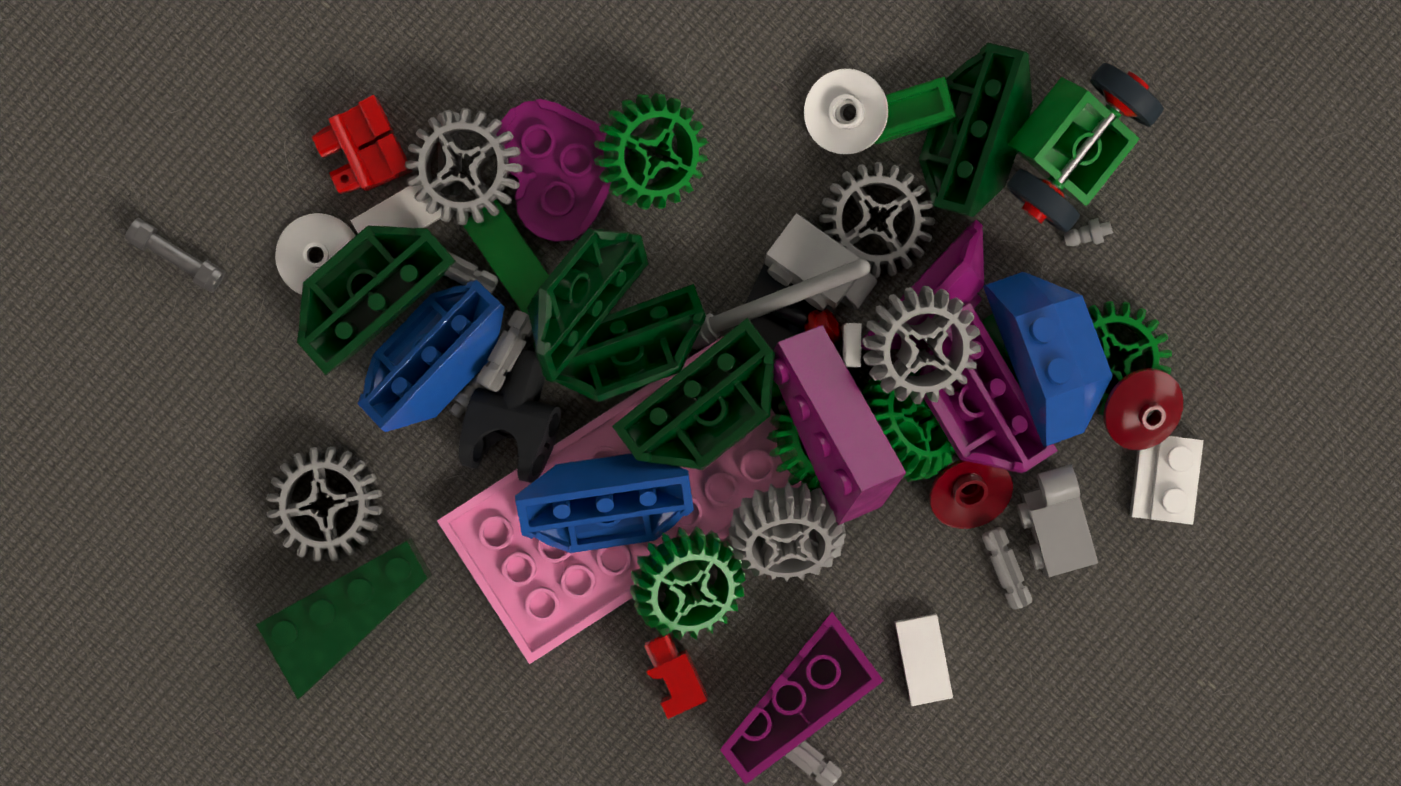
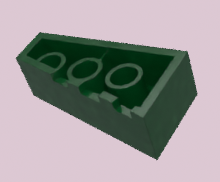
M411 538L256 624L296 698L300 699L430 578L432 574Z

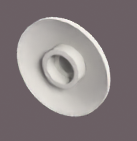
M838 69L822 76L810 89L804 106L805 124L813 140L822 148L837 154H854L869 148L881 136L888 118V103L881 86L868 74L855 69ZM853 105L856 109V116L854 119L846 121L843 111L847 106Z
M314 213L297 218L284 229L277 242L275 259L280 276L292 290L302 295L303 282L356 235L346 223L332 215ZM314 247H320L324 253V257L319 263H312L309 259V252Z

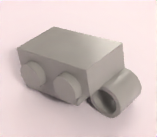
M796 213L766 253L765 265L769 267L767 272L775 280L788 286L790 282L795 285L861 258ZM869 272L866 276L805 300L821 311L827 305L836 309L840 302L851 309L858 310L877 284V280Z
M1072 465L1038 473L1039 488L1021 493L1023 503L1017 504L1023 528H1031L1035 544L1028 547L1035 570L1042 569L1045 576L1052 577L1098 564L1080 500L1078 481Z

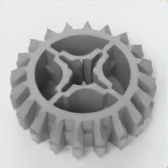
M462 108L460 119L456 122L453 112L446 110L444 111L446 125L442 126L440 121L435 117H431L428 120L429 125L434 130L431 135L422 129L417 130L416 135L424 140L425 143L422 147L415 144L409 145L408 150L419 154L418 161H406L405 167L411 170H418L419 175L407 179V183L409 186L423 185L424 188L419 190L414 195V198L418 202L424 201L429 197L432 198L426 207V211L429 214H434L443 206L441 212L442 221L449 222L454 211H457L458 224L466 225L468 212L471 211L475 222L482 223L484 221L482 208L486 207L491 215L496 216L499 214V209L493 202L498 198L505 204H510L512 201L510 196L502 191L505 186L512 189L519 188L520 183L508 179L509 172H522V165L509 163V158L517 157L521 152L518 147L505 149L504 145L509 143L514 136L510 131L504 132L499 136L496 135L502 125V122L498 119H494L487 127H484L487 113L479 111L475 116L474 122H471L470 110ZM459 132H475L484 136L489 142L481 147L477 146L469 151H464L451 135ZM441 144L446 156V164L437 174L438 177L432 179V157L436 148ZM496 153L497 174L492 186L487 190L481 176V170L483 165L491 159L490 156ZM455 154L462 156L466 160H469L470 157L475 158L473 163L469 165L472 179L467 178L466 175L461 173L458 176L453 175L460 167ZM463 182L469 190L473 191L477 199L468 202H453L443 196L440 191L447 186L451 187L456 183Z
M876 162L873 168V176H868L867 168L864 164H861L857 167L858 180L855 181L852 174L848 171L842 174V179L848 186L846 189H843L839 184L832 183L829 189L838 196L837 201L830 198L823 199L822 205L833 209V214L820 215L819 222L823 224L832 223L833 229L826 230L824 233L831 238L835 237L839 244L859 258L867 260L871 265V274L875 278L879 277L880 265L885 264L889 276H893L897 273L894 261L899 260L900 264L905 269H908L912 266L911 260L906 255L909 251L916 257L920 258L923 256V249L915 243L917 240L922 242L931 241L932 235L921 231V226H932L935 224V219L932 217H922L921 211L932 208L933 204L932 201L918 203L916 197L926 191L923 185L918 186L913 192L907 187L914 179L912 173H908L900 182L896 180L899 166L893 165L889 170L888 176H882L883 165L881 162ZM867 186H883L892 189L900 197L891 203L879 204L870 195H867L863 188ZM852 195L860 210L861 220L855 228L845 234L842 226V212L847 199ZM908 207L911 214V229L908 238L901 245L893 228V220L898 213ZM890 208H895L883 222L884 231L877 232L876 227L874 230L868 228L864 232L859 233V230L867 225L866 222L871 218L868 212L869 209H876V213H879L880 210L885 213ZM866 236H874L883 245H886L891 253L887 255H870L858 250L853 244Z
M923 286L919 296H917L916 292L909 287L905 289L904 301H901L895 294L889 296V302L892 304V307L888 311L880 305L876 306V312L882 318L879 322L874 320L867 321L866 326L875 335L863 338V345L866 348L873 349L867 352L863 358L868 365H874L869 374L875 381L881 380L880 387L884 392L889 393L894 390V396L900 401H904L910 394L911 400L915 404H921L926 393L931 402L938 403L939 390L943 389L950 396L954 395V388L951 383L955 380L961 384H967L968 379L962 373L964 368L970 370L977 369V364L969 358V355L981 352L980 345L971 341L980 335V330L975 325H969L974 319L973 313L969 310H962L964 303L959 298L955 297L949 300V293L946 290L940 289L934 295L933 290L929 286ZM920 314H936L932 319L928 317L919 325H909L906 323L910 318ZM951 326L952 346L949 355L946 357L942 351V344L948 336L946 330ZM895 333H897L901 337L902 344L900 350L895 355L898 359L892 364L890 348ZM909 335H913L918 340L923 339L928 344L927 347L934 352V355H930L926 350L920 351L915 346L916 343L909 338ZM926 365L937 367V369L925 375L908 376L910 372L916 373L921 367Z
M330 446L327 448L325 459L321 458L318 447L310 448L309 452L311 462H307L301 452L296 453L293 457L298 466L297 469H294L288 463H283L280 466L282 472L288 477L287 480L280 477L272 478L271 484L282 490L280 494H267V501L279 502V509L268 511L267 517L276 518L281 516L283 523L275 526L272 531L276 535L288 530L290 535L283 542V546L286 548L292 546L297 540L301 542L297 550V556L304 557L308 553L309 548L313 547L314 561L319 562L322 560L324 549H328L331 561H337L340 558L339 546H342L345 553L350 556L356 552L355 546L351 541L353 538L361 545H366L369 542L368 537L361 531L362 528L370 531L377 530L378 524L367 518L369 514H382V507L370 506V499L381 497L382 491L373 490L368 492L366 485L374 482L377 477L375 474H370L363 479L361 478L359 473L366 467V462L363 460L357 462L352 468L348 466L352 459V452L345 451L340 460L336 461L335 447ZM325 468L344 475L352 483L356 491L348 493L335 491L330 484L329 478H326ZM312 471L313 481H311L312 492L310 497L305 501L291 504L296 484L305 474ZM321 492L328 493L327 498L333 497V500L345 499V502L335 504L334 507L329 508L328 516L322 515L323 509L317 511L316 508H304L320 500ZM358 504V513L353 525L345 534L338 537L336 527L338 526L337 516L339 511L343 507ZM310 515L318 521L320 531H323L325 539L314 537L305 532L298 525L294 516Z
M787 482L784 488H776L770 484L767 492L754 490L752 498H742L741 506L733 509L732 521H730L731 527H729V540L734 549V558L742 561V569H751L754 577L766 574L769 581L776 577H783L785 582H787L790 577L796 576L804 580L807 573L819 575L821 567H832L833 559L841 556L842 545H844V538L846 537L844 523L837 524L834 511L830 508L821 488L810 492L806 483L802 484L799 488H793Z

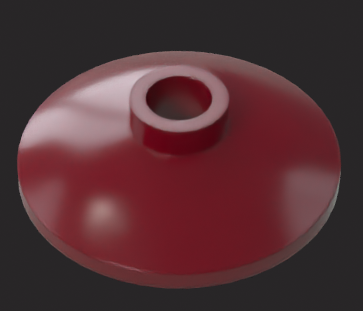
M1154 368L1140 369L1126 375L1114 386L1105 403L1103 417L1109 436L1117 444L1130 450H1145L1163 442L1175 430L1183 412V394L1179 384L1166 372ZM1153 410V413L1150 415V417L1146 419L1148 413Z
M958 460L947 466L934 480L929 494L931 509L936 518L947 526L958 529L982 526L999 516L1009 504L1013 493L1012 478L1006 469Z

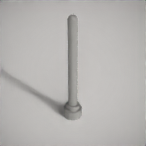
M859 259L718 315L705 314L706 319L692 348L698 350L709 346L715 342V338L720 336L721 331L739 325L746 318L749 320L755 319L866 276L870 272V264L865 259Z

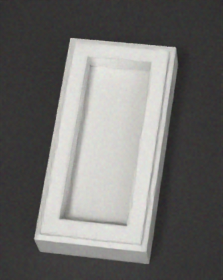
M421 184L406 187L350 221L358 234L368 225L425 228L441 219L443 208L441 206L437 212L429 214L426 211V207L432 198L429 197L421 202L416 201L414 195L424 188Z
M845 323L840 327L842 340L840 341L839 355L846 367H861L862 323Z
M937 614L894 621L910 705L916 706L953 698Z

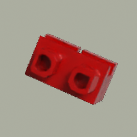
M375 95L359 102V105L346 112L329 118L330 125L312 136V140L322 158L343 149L349 161L348 164L329 172L336 190L340 194L355 191L359 188L369 191L413 172V170L405 167V162L408 160L397 137L394 135L392 126L379 99Z
M670 633L645 643L644 647L653 664L647 668L646 673L653 679L663 678L670 692L669 695L662 697L660 703L667 719L707 701L708 694L687 649L678 653Z

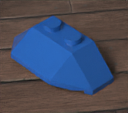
M1026 272L984 285L985 294L1043 447L1084 433L1113 375L1083 296Z
M478 280L467 282V285L455 286L430 294L372 355L365 378L364 393L360 394L358 405L384 432L435 418L475 377L483 366L489 362L487 359L498 342L505 307Z
M632 453L556 464L515 495L522 536L530 539L536 538L547 545L569 553L655 541L662 536V533H666L675 526L683 516H687L694 511L688 470L678 466L638 461Z

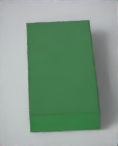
M941 77L886 94L888 103L887 123L875 144L877 145L958 120L946 78Z

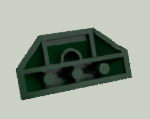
M989 42L980 49V53L967 60L946 78L958 120L929 128L919 156V162L925 182L931 193L930 198L933 206L974 217L1006 186L1017 154L1008 144L1028 120L1033 107L1029 53Z
M368 225L303 282L297 337L298 345L321 371L328 375L364 348L421 298L456 260L427 228Z
M588 228L531 299L527 309L538 357L547 381L553 383L649 264L641 235L632 232Z
M694 284L607 315L556 378L555 382L600 402L679 373L706 319ZM533 342V346H534V349H535V352H536V355H537V358H538V361H539V365H540L541 371H542V373H543V376L545 377L544 372H543V369H542V366H541V363H540V360H539V357H538V353H537V349H536L535 342Z
M746 318L612 427L638 461L703 470L770 417L775 352L752 322Z

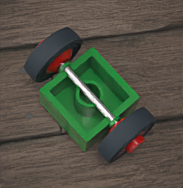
M1103 63L1090 79L1093 87L1108 103L1106 106L1088 90L1061 77L1008 144L1047 180L1039 179L1030 172L1019 169L1008 182L1007 188L1024 204L1021 209L1040 224L1045 220L1063 232L1069 231L1080 216L1078 211L1065 199L1064 194L1087 206L1140 139L1119 120L1121 114L1150 127L1164 110L1156 97L1148 91L1149 86L1141 78L1130 71L1126 74L1108 63Z

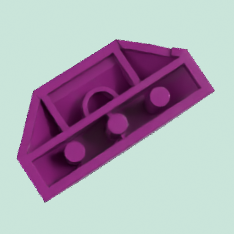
M977 219L966 227L911 286L917 296H919L923 286H929L933 290L934 295L940 289H944L949 293V300L957 297L964 303L963 306L971 303L972 307L975 308L981 302L982 298L977 293L984 286L983 225ZM904 294L900 298L901 301L905 300ZM920 314L910 318L906 323L909 325H919L928 317L932 319L936 314ZM870 330L863 338L874 336L875 333ZM895 333L892 339L890 350H900L901 337L897 333ZM909 335V338L916 343L915 346L918 349H925L928 344L923 339L918 340L913 335ZM862 338V339H861V350H862V351H870V350H873V349L866 348V347L863 345V343H862V342H863V338Z
M971 303L963 306L962 310H969L973 313L974 319L969 325H975L980 330V335L971 341L980 345L981 352L969 355V358L977 364V369L970 370L964 368L962 373L968 379L967 384H961L957 380L951 383L954 388V395L949 396L941 389L939 390L938 403L931 402L926 393L924 399L960 460L1024 473L1058 450L1054 444L1043 447L1019 384ZM951 326L946 330L948 336L942 344V351L946 357L949 355L952 346ZM927 347L926 351L930 355H934V352ZM933 365L923 366L919 376L928 374L937 369V367Z

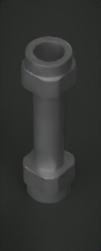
M136 218L125 234V240L143 251L148 248L194 277L192 282L213 293L225 276L226 272L208 260H205L203 263L156 234L158 229L142 219Z

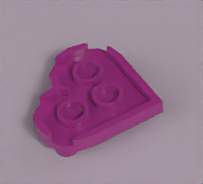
M543 99L525 101L508 111L501 120L502 125L497 132V136L504 132L510 131L514 137L509 143L504 145L505 149L518 147L521 152L517 157L509 158V163L520 164L523 167L522 172H509L520 183L515 194L517 213L525 227L539 238L553 242L573 241L591 227L609 194V187L612 182L605 183L599 177L607 167L598 166L594 162V159L598 156L604 155V150L596 148L594 142L597 140L605 141L607 134L600 131V124L558 103ZM627 148L624 151V160H626L629 154Z

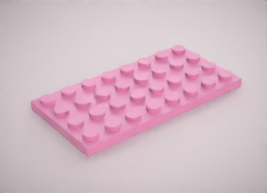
M719 338L709 346L705 347L695 355L688 358L685 361L682 370L685 367H687L690 363H692L695 359H697L706 350H708L711 346H713L716 342H718L721 338ZM677 374L648 384L555 444L540 476L556 464L630 454V450L612 426ZM772 409L769 418L705 469L684 468L689 473L694 511L687 516H683L675 526L665 533L671 539L677 536L679 527L685 529L689 536L696 526L702 529L705 535L712 530L718 534L721 540L729 536L733 509L741 506L742 498H752L754 490L767 492L770 484L776 488H784L791 473L788 470L781 473L777 472V466L782 463L780 456H769L770 450L777 447V443L767 439L768 433L777 430L769 422L771 417L775 415ZM516 469L437 520V522L528 663L531 664L632 599L630 586L634 582L631 578V571L640 568L637 563V555L649 556L650 552L648 551V542L569 553L547 545L536 538L530 539L522 536L515 495L531 483L519 480L518 469ZM801 481L793 486L791 485V487L799 488ZM662 536L649 543L659 546L663 543Z

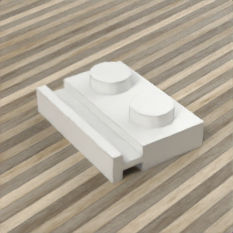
M1169 436L1152 448L1137 450L1130 517L1193 525L1204 440Z

